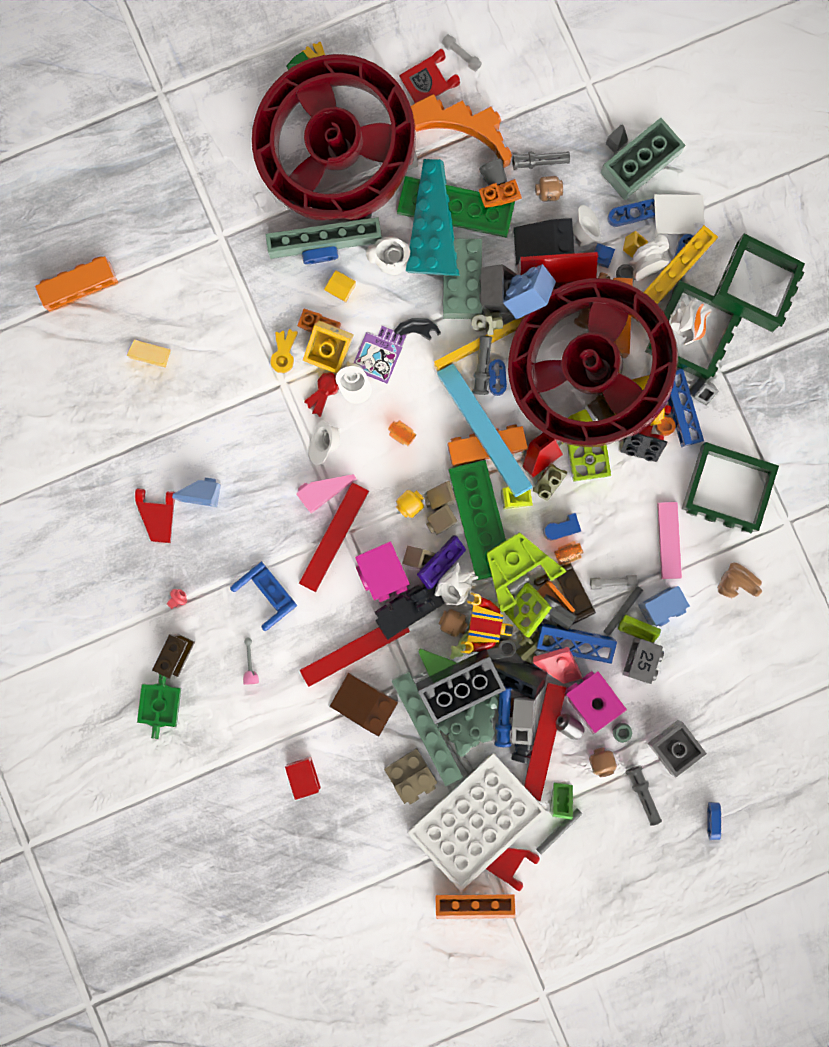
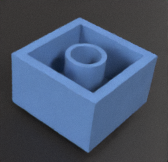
M543 264L536 268L532 267L526 273L512 278L503 303L514 317L519 319L548 304L556 281Z
M671 586L638 604V607L648 624L661 627L670 622L668 618L679 617L685 614L690 604L679 586Z

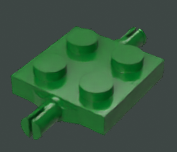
M160 674L157 684H142L137 723L152 726V739H159L160 727H177L182 689L167 685L166 677Z

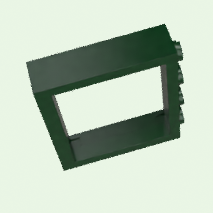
M744 233L734 247L711 303L773 333L779 326L782 327L785 323L786 317L784 315L789 311L792 305L790 300L799 288L796 285L805 273L802 271L805 263ZM745 250L792 273L775 316L727 293Z
M680 280L664 310L668 321L682 293L731 315V319L707 369L678 356L677 368L683 369L698 378L703 377L708 380L710 377L715 376L718 370L716 364L718 360L721 361L726 353V350H724L725 345L731 342L734 333H732L734 326L737 327L742 317L711 303L713 295ZM649 341L645 352L652 355L651 343Z
M705 442L700 447L681 509L686 510V513L691 516H704V520L715 523L717 520L723 522L725 527L734 529L735 526L741 528L743 533L752 534L753 532H759L779 465ZM708 455L768 474L753 523L693 504Z

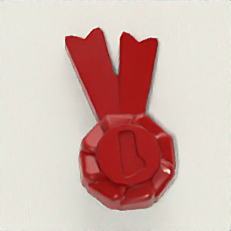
M332 372L323 373L317 380L318 390L304 401V403L308 404L309 409L315 405L312 414H317L318 417L322 416L328 396L335 395L339 390L336 375Z

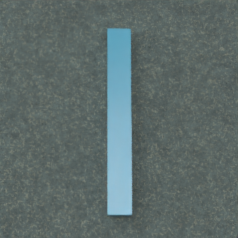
M451 364L438 371L437 376L513 495L517 497L532 488L530 481L455 365Z

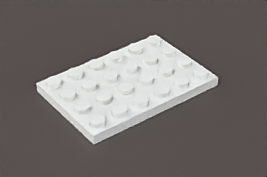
M492 753L407 833L461 892L547 811L503 762Z

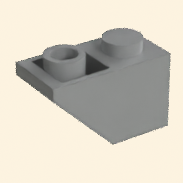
M515 698L512 743L531 745L534 699Z

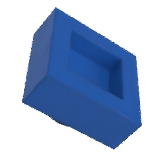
M597 243L594 251L598 252L597 265L609 268L615 249Z

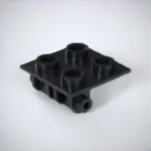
M638 433L624 438V444L620 452L628 456H636L647 461L657 462L668 441Z

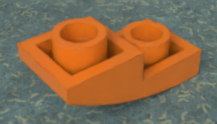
M515 179L498 186L497 183L479 189L485 208L522 199Z
M303 309L297 325L299 328L311 333L318 321L339 329L341 327L340 322L323 317L321 314L307 309Z

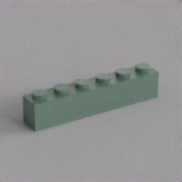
M379 217L265 234L270 259L301 255L305 251L325 247L342 249L375 244L378 239H382Z
M408 671L393 679L392 683L445 786L463 778L437 724L432 720L420 697L417 685L410 672Z

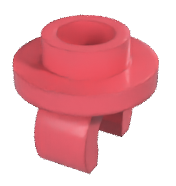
M173 589L170 592L172 598L167 602V605L171 609L179 604L185 605L188 601L186 593L180 589Z

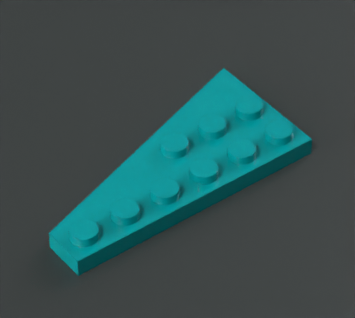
M423 159L409 246L410 257L406 265V272L460 276L456 263L457 253L454 249L455 239L451 212L448 207L449 197L445 186L444 162L441 159Z

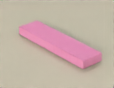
M678 502L657 503L661 579H681Z

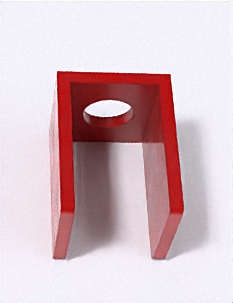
M311 756L285 766L295 800L319 792L321 786Z

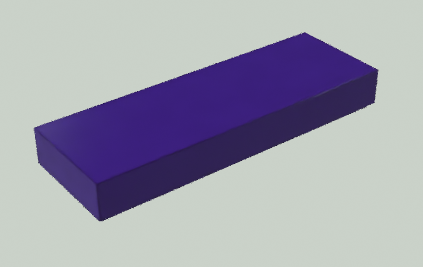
M453 535L417 573L427 589H431L467 550L457 535Z

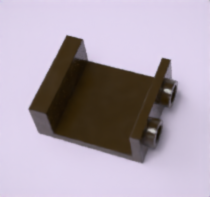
M169 634L152 671L171 679L172 675L179 677L195 641L180 634Z

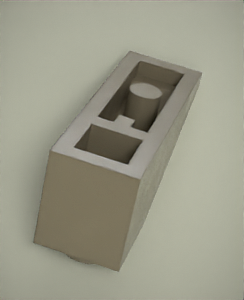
M446 481L427 491V496L424 497L427 508L431 507L432 511L439 510L447 504L448 506L454 505L456 500L450 481Z

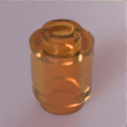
M401 420L393 421L388 428V431H390L389 436L403 446L407 445L409 447L417 436L414 429Z
M575 541L557 548L558 550L554 551L559 565H567L582 558L581 554L584 553L580 543L576 544Z

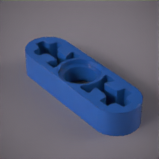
M654 199L613 208L607 217L608 223L613 227H619L655 218L653 210H646L651 205L655 207ZM632 208L639 210L640 215L638 217L630 215ZM624 211H626V216L620 217L619 221H617L616 218H612L615 213L617 214V216H621L624 214Z

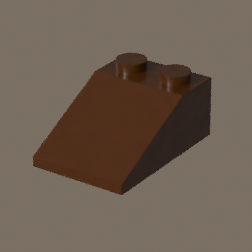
M348 673L329 707L379 737L399 701Z

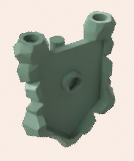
M499 694L438 723V729L445 735L449 734L448 737L454 743L456 752L460 757L465 756L471 747H476L480 742L484 743L492 740L495 732L491 719L495 714L494 709H497L499 705Z

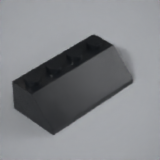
M486 649L416 683L418 693L435 724L506 690Z

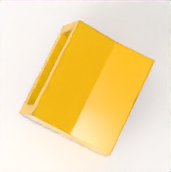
M335 270L324 290L347 302L356 286V281Z

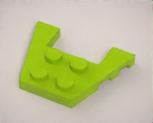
M519 532L486 553L502 613L517 604L507 585L527 572L541 565L551 581L566 572L563 567Z

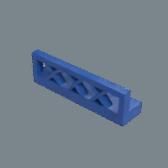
M680 369L676 370V375H680L681 384L677 387L674 381L668 404L672 407L671 414L676 424V432L682 448L704 442V438L684 370ZM679 392L686 395L687 400L684 405L681 404ZM684 410L691 413L692 419L690 423L686 422ZM689 428L696 431L698 439H691Z
M542 622L539 624L537 630L540 633L536 645L537 649L551 652L562 649L560 643L568 639L574 644L573 647L569 648L573 656L612 664L617 641L613 637L571 628L566 630L561 626ZM544 635L552 636L556 641L549 646L542 645ZM584 643H588L592 647V650L586 654L581 653L578 648ZM603 647L610 648L608 658L600 657L597 651Z

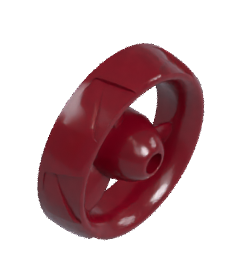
M322 55L293 66L283 73L268 89L261 100L254 118L251 138L252 152L257 170L263 182L281 203L294 212L313 220H357L383 207L401 185L409 165L413 164L415 156L416 124L404 90L392 75L382 67L367 59L353 55ZM332 87H354L373 95L387 110L391 124L373 123L360 127L358 120L351 112L344 108L336 107V99ZM300 103L311 116L304 132L305 146L311 156L299 164L288 176L280 160L279 139L287 117L296 105ZM360 155L372 161L383 163L368 181L355 189L337 194L313 192L319 184L325 169H348L357 162Z
M605 278L574 281L554 289L548 304L525 315L519 324L511 343L508 358V375L511 390L516 403L526 418L549 437L565 444L580 447L609 445L628 436L640 433L664 409L670 398L678 363L677 342L672 327L662 309L653 299L638 288L618 280ZM591 308L588 318V333L581 334L569 342L563 352L562 360H544L536 363L541 344L551 329L567 316L577 311ZM628 315L641 324L647 332L651 343L652 367L649 379L643 390L636 382L622 374L623 357L621 351L614 343L623 331ZM568 381L580 392L586 394L603 393L608 406L615 415L599 421L585 422L572 420L553 411L540 393L554 389Z

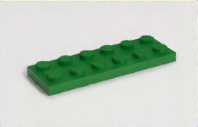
M405 176L397 214L414 218L420 179ZM445 185L446 193L449 197L448 207L454 227L507 238L515 201L485 208L478 191Z
M486 460L448 469L475 576H478L476 581L492 577L486 553L506 541Z

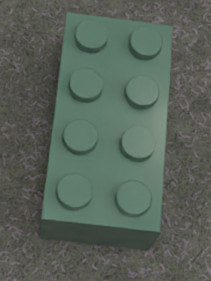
M660 117L607 161L600 173L625 201L677 158L686 145Z
M455 239L454 249L457 253L456 263L460 276L443 275V319H472L473 316L482 314V305L479 300V294L481 293L479 276L482 267V239Z

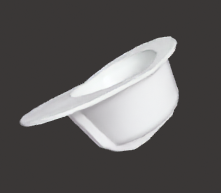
M580 205L578 208V221L573 226V233L580 247L602 240L598 219L595 213L585 205Z
M347 361L346 365L337 372L336 382L347 401L355 404L362 403L371 395L370 382L360 365Z
M320 421L317 424L308 452L313 464H322L329 452L339 447L340 428L330 426L326 421Z

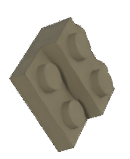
M417 748L384 768L404 804L407 802L412 804L419 799L418 795L424 791L428 794L436 789L435 784H437V780Z

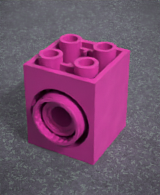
M391 541L355 557L358 563L356 570L366 591L370 590L375 601L379 600V602L389 599V594L396 592L398 595L408 590L407 586L410 583Z
M591 671L582 678L584 682L579 685L577 682L567 688L566 691L568 693L565 696L592 734H595L627 711L599 671L595 674ZM593 700L601 702L602 707L600 710L593 708Z

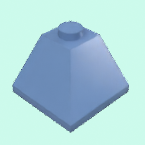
M205 478L204 481L198 480L174 493L172 498L179 502L217 507L221 485L216 483V479Z

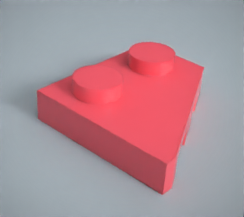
M569 647L533 657L534 665L563 684L582 679V673Z

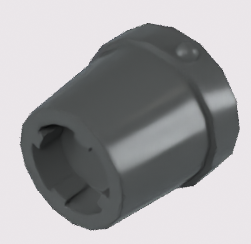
M502 159L493 160L479 168L488 186L497 183L498 186L508 182Z

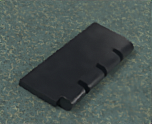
M438 582L431 589H427L429 592L427 597L432 599L435 605L424 612L417 613L415 609L416 602L411 601L409 597L411 593L421 588L419 584L405 592L408 600L403 595H400L390 601L389 604L392 610L387 605H384L374 611L378 617L375 621L387 640L445 604L441 595H434Z

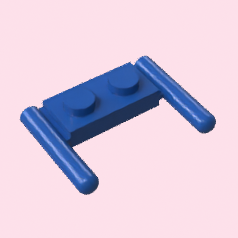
M261 561L231 585L230 590L236 592L252 579L259 590L278 611L262 624V630L267 631L298 605Z

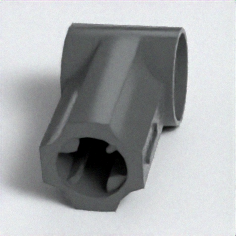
M546 594L544 599L552 608L545 616V619L552 620L566 630H569L577 615L561 606L557 599Z
M505 639L496 642L494 647L487 649V652L492 660L511 657L516 652V646L513 641ZM505 643H510L513 646L512 651L508 654L502 651V645Z

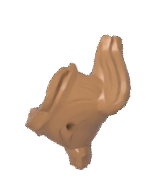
M730 563L728 571L723 574L717 586L718 593L732 599L739 594L736 590L740 587L752 596L758 597L762 593L760 588L762 581L739 563Z

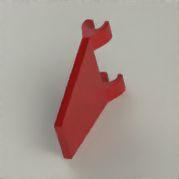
M137 488L135 490V502L150 540L153 542L171 543L175 499L172 497L175 492H166V504L144 502L146 490Z
M507 848L486 870L517 891H521L524 885L513 877L524 858H527L534 864H538L540 857L530 850Z

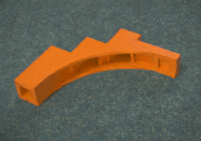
M434 94L411 105L416 132L428 129H451L466 133L487 145L496 154L498 159H502L504 168L510 165L512 154L508 147L505 148L502 142L503 137L500 131H498L501 118L497 111L494 112L492 106L472 116L470 107L468 105L465 106L463 100L444 109L441 100H437Z

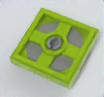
M567 444L573 482L611 477L607 445L601 447H580Z
M525 583L514 598L517 604L504 611V613L525 637H530L552 607L530 583Z

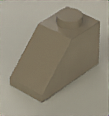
M447 504L427 517L428 523L426 525L431 533L435 532L438 535L457 523V519Z
M407 545L402 564L421 570L436 553Z

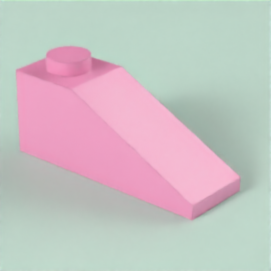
M352 474L315 481L309 484L306 482L298 488L299 492L296 495L312 514L357 479Z

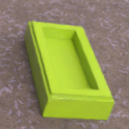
M628 615L623 617L618 626V630L654 643L661 633L660 628Z

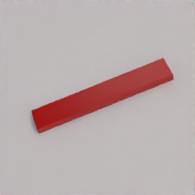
M352 482L299 582L300 585L317 592L369 494V490Z
M378 627L299 671L307 686L310 687L404 636L410 630L407 627L387 640Z
M548 682L533 742L534 747L530 755L531 760L530 764H528L524 781L525 788L537 801H541L557 732L556 720L561 715L567 689L565 686Z

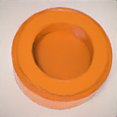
M665 416L664 419H661V424L655 425L658 434L669 436L675 431L676 424L671 417Z

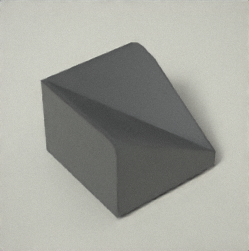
M623 124L614 130L606 141V145L614 153L619 151L628 142Z
M700 377L690 388L692 397L706 406L719 392L714 384L703 377Z

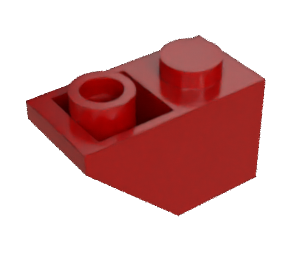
M542 433L530 442L522 467L532 477H535L548 467L550 463H553L563 455L556 440Z

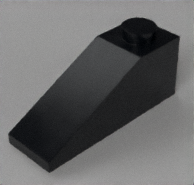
M493 661L504 686L511 687L512 690L530 699L535 700L545 686L548 673L530 664Z

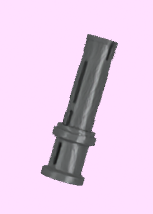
M531 151L528 154H512L513 170L526 167L533 169L539 165L570 164L569 151L534 154ZM545 158H558L552 160H544Z
M480 336L477 371L473 375L475 378L474 389H472L473 394H489L487 386L488 379H490V373H488L492 341L490 336Z
M641 765L626 770L625 773L629 775L633 784L632 789L637 792L650 826L661 823L662 819L648 790L649 782L644 778L641 771L643 768Z

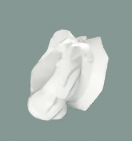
M657 235L654 240L638 248L633 255L629 265L635 268L633 270V278L636 281L657 274L667 266L668 260L663 259L662 255L664 251L669 249V243L664 235Z
M388 236L378 239L375 246H369L366 251V257L371 263L375 262L381 272L397 275L406 270L410 249L405 242L394 236Z

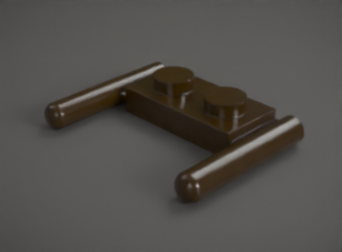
M568 562L561 566L566 572L557 577V581L567 601L575 609L574 614L577 615V618L572 624L574 625L596 612L572 564ZM544 574L534 579L533 583L535 586H540L550 581L547 574Z

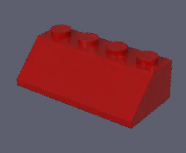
M598 252L520 257L517 267L518 275L526 273L532 267L536 268L543 264L556 281L554 288L578 280L597 278Z

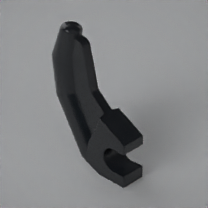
M411 318L401 322L394 329L396 335L403 336L417 333L429 341L432 339L429 334L431 331H435L437 336L441 335L438 326L428 318Z

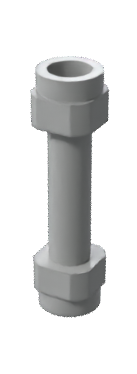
M447 34L441 42L447 50L452 49L464 59L471 70L478 71L482 65L480 59L476 56L472 57L455 43L456 39L453 36Z
M626 575L624 578L611 579L590 578L591 590L602 589V587L638 586L637 575Z

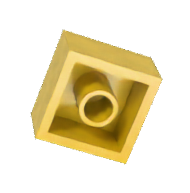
M318 321L314 325L302 361L337 374L343 367L354 334Z

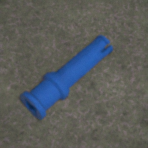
M504 686L506 690L499 693L498 723L495 725L497 734L496 741H494V745L497 747H511L512 744L510 742V731L512 730L510 724L512 688Z

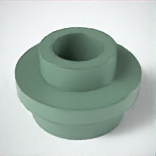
M619 723L613 728V737L618 742H627L632 737V729L626 723ZM621 729L625 730L624 736L619 735Z

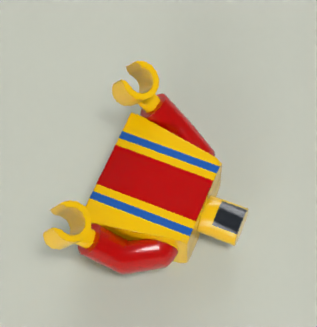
M470 593L474 596V600L472 602L467 601L473 607L467 642L462 641L460 643L465 644L466 649L465 651H460L461 653L469 654L490 649L495 646L496 642H499L500 634L512 636L513 632L512 624L502 623L503 615L500 608L491 600L475 593Z

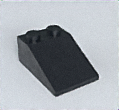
M572 218L551 219L513 228L516 265L519 264L520 257L575 253Z

